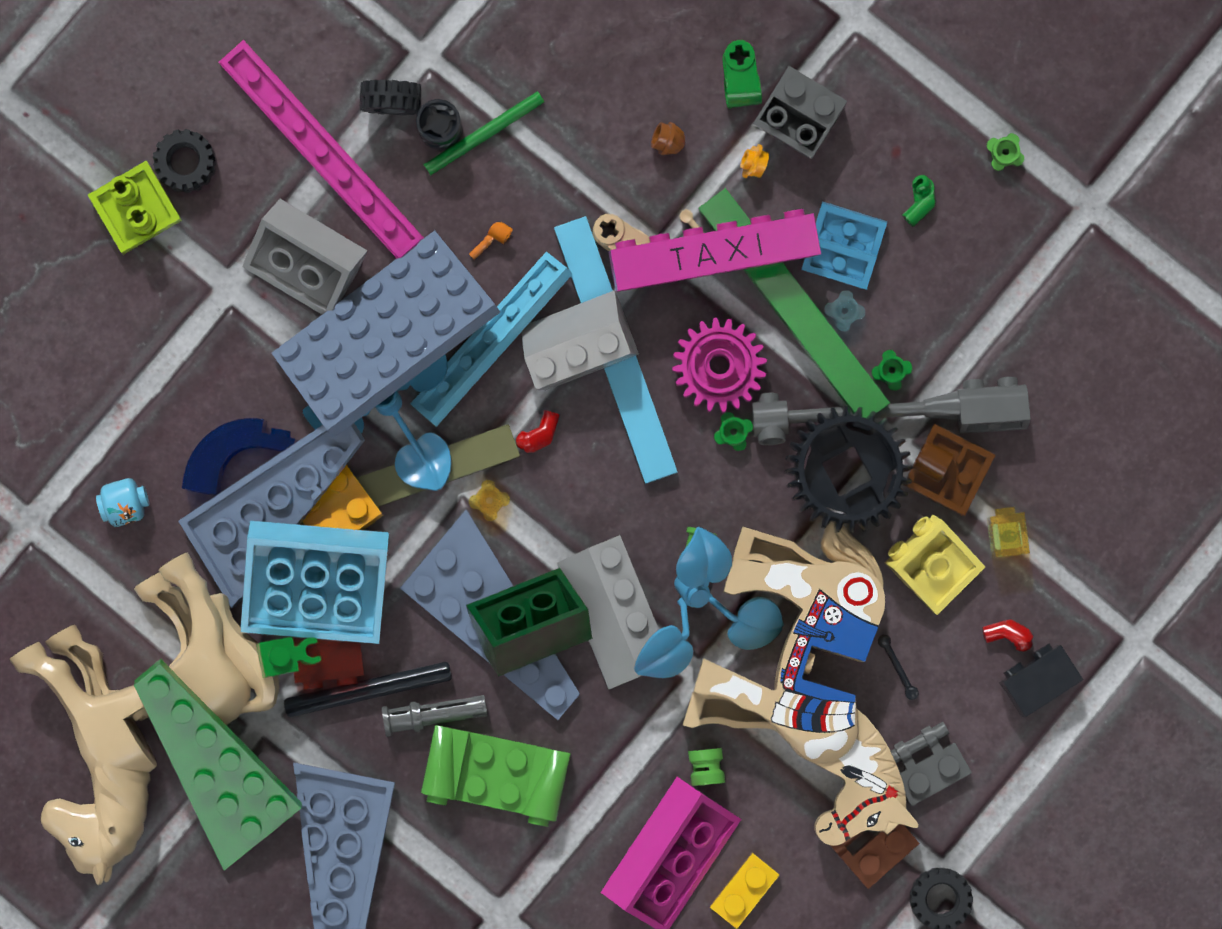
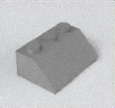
M279 199L262 218L242 267L323 315L327 311H333L336 304L342 300L356 277L367 250L284 200Z
M615 290L529 323L521 332L524 358L536 390L546 391L639 355Z

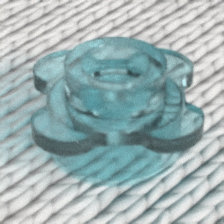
M842 291L838 299L833 303H827L824 308L826 316L832 317L837 323V329L843 332L848 331L850 325L856 319H862L865 316V308L858 305L850 291ZM843 308L848 309L847 314L842 313Z

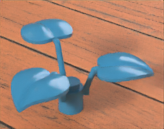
M443 355L375 407L384 416L393 415L411 443L403 446L396 455L395 469L398 476L412 487L433 491L442 489L450 476L452 464L450 450L445 441L435 433H425L416 441L398 413L402 406V398L398 391L407 390L410 385L418 392H428L437 388L444 381L447 374L446 355ZM310 406L303 409L305 418L315 430L323 425ZM361 417L354 422L360 433L364 430V421Z
M696 528L691 541L681 553L676 566L677 577L674 586L681 596L677 603L681 608L683 631L681 633L677 627L670 625L655 632L648 639L637 657L634 671L638 675L668 678L678 675L689 665L694 651L692 645L686 641L690 635L687 606L700 608L706 605L707 602H710L729 620L734 622L729 628L727 635L733 645L741 649L752 650L761 648L772 642L782 631L784 626L780 609L772 600L764 597L750 599L740 607L738 616H736L711 595L708 588L709 582L717 583L728 576L732 567V555L721 539L703 528Z

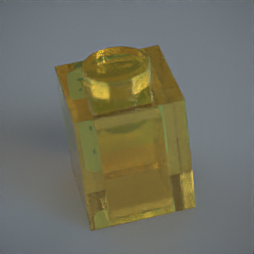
M1015 507L995 509V516L987 518L992 559L1029 554L1025 512L1016 513Z

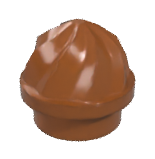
M660 122L653 133L651 147L657 149L658 153L663 156L680 152L685 146L684 132L675 123L669 122L665 124Z

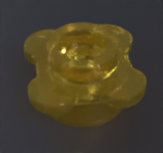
M491 480L482 482L481 489L477 494L469 498L470 507L481 511L487 521L496 520L499 510L510 502L509 495L506 492L501 493ZM488 497H491L493 499V502L491 504H488L486 502V499Z

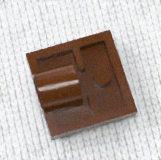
M934 424L913 464V469L910 470L907 476L912 479V482L903 486L964 517L996 455Z

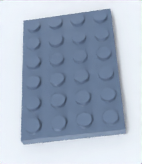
M434 230L419 241L417 246L403 257L395 259L379 273L339 301L333 311L325 312L291 339L283 343L272 352V355L326 430L334 438L498 315L500 310Z

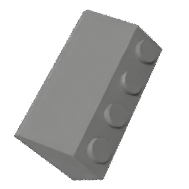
M619 535L557 562L558 567L565 574L588 608L593 637L589 642L608 689L642 676L634 671L637 657L648 639L659 630L624 543Z

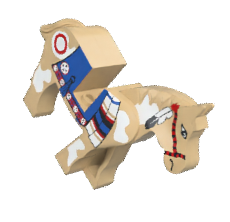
M830 522L825 528L821 540L823 553L833 563L820 560L808 554L792 541L742 527L723 593L733 596L752 591L770 592L789 600L801 611L792 624L783 645L777 666L774 690L703 658L683 725L694 728L714 723L732 728L772 729L800 757L842 778L843 786L834 800V809L822 813L814 824L816 835L825 844L840 845L866 830L883 831L888 834L898 824L918 828L917 821L906 809L903 781L890 749L870 720L856 709L855 695L802 679L803 673L810 674L815 654L810 653L811 648L857 662L866 661L885 609L883 577L877 561L864 545L848 533L844 524L840 532L835 533L834 523Z

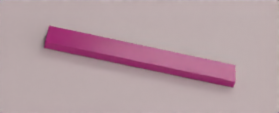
M244 40L218 62L396 259L403 257L417 246L419 241L424 239L417 229Z

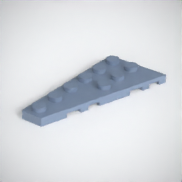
M355 423L334 438L324 425L320 426L178 521L222 594L227 595L231 608L236 607L243 599L247 537L250 521L300 525L365 441Z
M465 510L400 589L489 662L483 652L466 605L510 588L513 584L470 514ZM556 654L504 674L505 677L557 720L560 719L580 695Z
M294 762L297 798L302 802V808L300 809L301 832L314 929H366L395 782Z

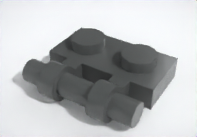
M944 722L932 728L927 726L921 729L920 735L905 743L903 741L893 745L894 749L890 751L895 762L901 761L905 767V770L900 772L906 799L910 806L916 805L972 773L955 743L942 749L938 740L950 734ZM928 746L932 755L915 764L911 755Z

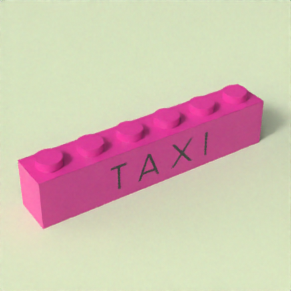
M804 209L784 212L785 219L771 221L770 215L750 218L751 225L737 227V221L717 224V231L704 233L703 227L683 230V237L670 239L669 233L650 236V243L636 245L635 239L616 242V249L608 252L615 291H627L818 256L821 254L814 213L805 215Z

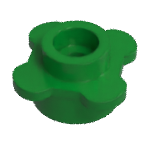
M887 350L882 354L883 360L880 364L872 369V377L875 380H882L888 384L890 390L896 391L901 388V381L905 375L912 372V364L896 356L893 350ZM889 368H895V373L891 374Z
M731 412L724 413L721 416L722 425L720 430L714 434L716 443L719 445L725 443L733 446L735 451L744 450L746 448L745 440L747 434L753 430L752 422L749 419L742 420L734 417ZM731 429H736V430H737V434H736V435H732V434L730 433V430H731Z

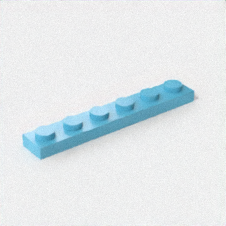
M545 252L497 306L500 313L475 331L447 362L448 369L444 381L431 391L420 392L410 404L437 427L572 276L571 271L548 252Z

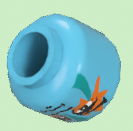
M131 478L104 485L101 488V495L96 496L98 510L103 522L109 521L114 527L141 520L144 517V507L150 505L145 487H138Z

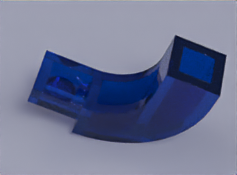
M244 418L225 423L207 434L192 452L186 465L182 489L216 496L221 491L224 471L228 463L237 454L252 448L283 452L298 442V440L291 438V431L271 428L270 434L266 433L267 421L265 419Z

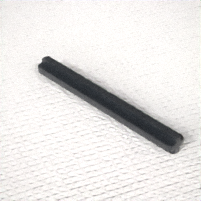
M442 662L289 697L284 700V708L288 717L299 716L447 682L452 679V672L449 663Z

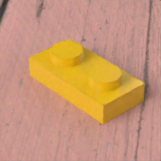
M751 853L710 905V908L737 929L780 874L755 854Z

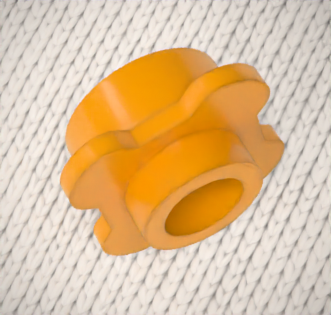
M758 144L757 147L752 146L744 152L740 167L743 168V178L748 176L760 178L763 175L768 164L769 153L762 150L763 146L761 144Z

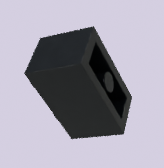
M1050 643L1032 653L1035 658L1032 662L1025 666L1018 662L1003 672L1006 678L999 683L1021 717H1027L1084 680L1061 645H1056L1052 648Z

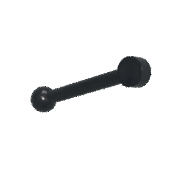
M881 635L878 638V645L887 652L906 688L905 696L910 700L916 699L919 691L911 685L890 645L891 638L888 635Z

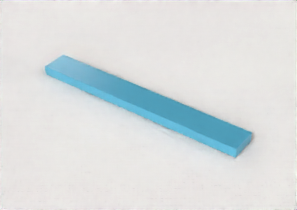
M584 216L554 227L566 264L572 273L571 278L580 303L613 291L587 217ZM634 356L604 368L645 484L678 473L637 357Z

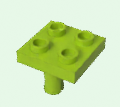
M147 161L120 176L114 177L107 184L88 194L92 204L123 255L182 221Z

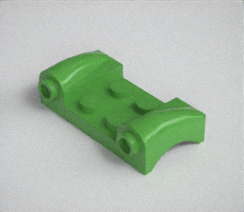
M435 725L421 793L427 795V802L447 805L448 799L521 813L529 816L528 823L548 827L549 820L557 821L571 753Z

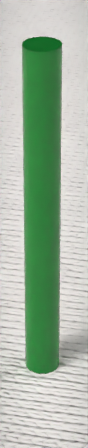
M536 91L423 165L430 175L435 174L545 103L543 98Z

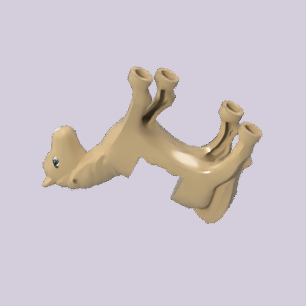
M188 552L169 561L159 569V573L151 576L134 588L142 601L155 603L165 612L177 629L181 642V652L169 667L225 725L235 720L240 714L262 712L274 707L279 692V677L262 678L256 647L258 642L248 633L241 632V627L232 617L227 595L222 593L209 594L207 581L196 571L193 560ZM72 625L53 635L45 643L52 653L67 656L78 666L84 677L86 692L75 682L67 662L48 657L40 642L18 652L10 658V662L19 673L36 675L44 680L56 694L72 722L80 753L91 774L95 801L94 804L79 805L61 798L50 800L44 805L42 810L41 823L44 829L66 848V852L76 870L83 874H93L96 884L101 885L103 880L105 882L110 880L113 866L135 850L137 841L144 832L149 798L147 785L151 780L149 772L157 766V763L147 741L135 722L138 720L142 721L149 716L134 685L121 690H111L105 677L103 653L97 645L84 642L76 625ZM252 688L255 690L256 697L255 699L249 701L251 697Z

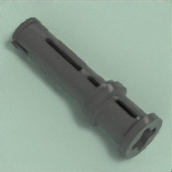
M484 695L420 705V703L415 701L410 702L409 706L388 709L387 706L381 707L386 737L392 736L393 732L411 729L415 732H420L423 726L488 716Z

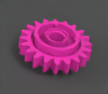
M714 318L712 328L709 329L701 321L699 323V334L690 328L687 330L688 336L691 339L690 342L682 339L678 341L680 347L685 351L673 354V358L681 361L682 364L672 367V372L683 374V377L679 378L675 384L676 386H688L683 394L684 398L692 394L696 395L695 407L705 400L707 401V412H711L714 404L718 403L721 412L725 413L727 402H731L732 406L737 410L740 408L739 397H742L747 402L752 400L748 389L760 391L761 389L754 379H762L766 376V373L758 370L757 367L766 364L767 359L756 357V354L761 352L764 347L763 345H751L755 339V333H751L746 337L742 335L745 328L744 324H741L736 330H732L731 319L726 321L724 327H720L718 319ZM715 357H723L728 361L729 369L724 374H716L710 368V361Z

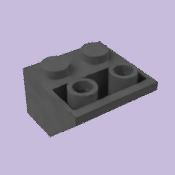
M788 66L753 125L812 160L845 109L847 100Z

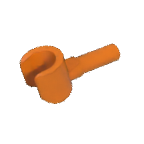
M503 222L494 223L489 229L487 236L484 237V240L469 255L475 260L492 244L494 239L504 244L513 229Z

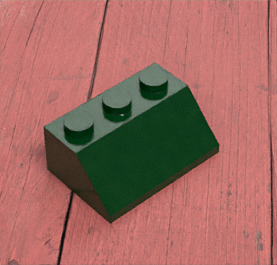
M560 568L466 605L483 652L498 677L593 639L588 608Z

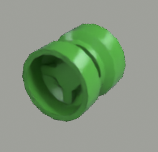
M722 748L688 751L689 762L693 764L694 771L690 775L691 786L725 783V774L720 768V761L723 759Z

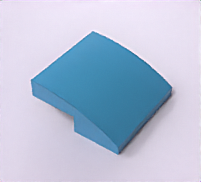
M822 201L816 220L821 254L805 258L801 270L867 290L887 221Z

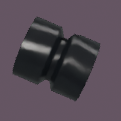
M442 99L430 100L422 105L417 113L416 124L419 135L425 145L431 149L442 151L456 144L460 140L463 131L461 118L456 107L447 100Z

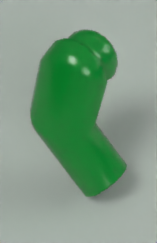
M919 175L914 178L912 182L914 204L902 214L905 221L912 227L924 218L936 204L935 185L926 175Z

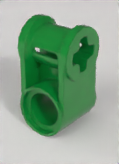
M744 40L733 41L727 46L722 59L727 108L762 104L761 84L757 74L754 49L750 43ZM735 50H740L742 56H747L742 65H738L735 59H730L734 55Z

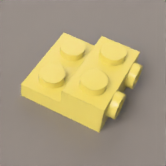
M932 515L930 518L923 517L915 523L912 528L914 534L906 542L899 541L890 548L888 552L890 558L885 564L934 614L938 615L985 566L943 520Z

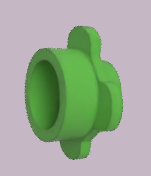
M1010 133L1007 137L1000 139L991 138L987 142L986 147L991 152L993 158L991 162L993 169L1001 171L1005 166H1020L1024 162V155L1020 153V139L1016 134ZM1007 149L1008 155H1004L1002 150Z

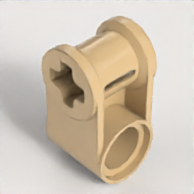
M614 214L600 216L593 227L594 240L608 252L616 249V242L635 239L636 245L650 243L648 235L633 228ZM610 223L614 224L613 232L617 236L609 235L607 238L602 237L603 229L600 225L602 224L607 227Z

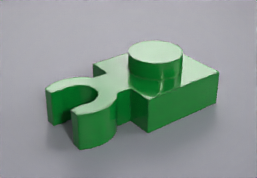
M292 637L256 644L262 678L298 672L297 662L299 661L305 665H313L320 662L321 656L309 657L306 654V647L318 643L317 638H307L295 647Z

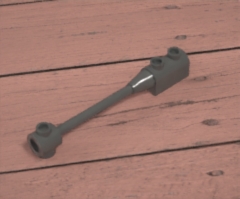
M1016 377L1000 378L997 380V386L984 387V382L981 379L966 380L963 382V389L923 400V402L890 404L875 415V418L924 415V417L958 420L959 434L1022 430L1028 428L1031 420L1026 384L1018 385ZM777 393L760 394L758 396L759 402L752 403L754 437H758V443L761 445L784 443L786 441L785 435H789V424L806 423L808 420H811L813 423L818 422L817 414L820 412L826 419H830L829 410L831 408L788 411L787 401H779V394ZM834 407L838 416H842L843 407Z

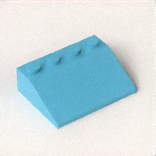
M250 521L246 549L241 632L379 644L389 533Z

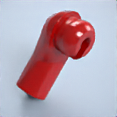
M544 410L538 428L529 432L522 431L517 435V447L525 452L534 453L550 445L560 415Z
M1009 619L982 627L986 643L1006 638L1014 643L1016 650L1020 652H1026L1033 646L1032 632L1014 620Z

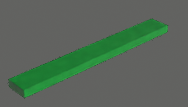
M726 188L698 207V211L713 231H717V224L737 221V227L751 225L750 219ZM783 262L743 269L841 399L849 406L853 414H855L858 407H862L863 417L867 418L872 411H875L877 415L890 405L888 399Z

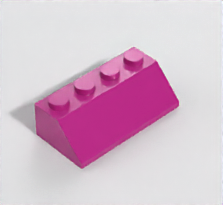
M676 777L601 893L623 910L653 928L670 929L742 819L682 779Z

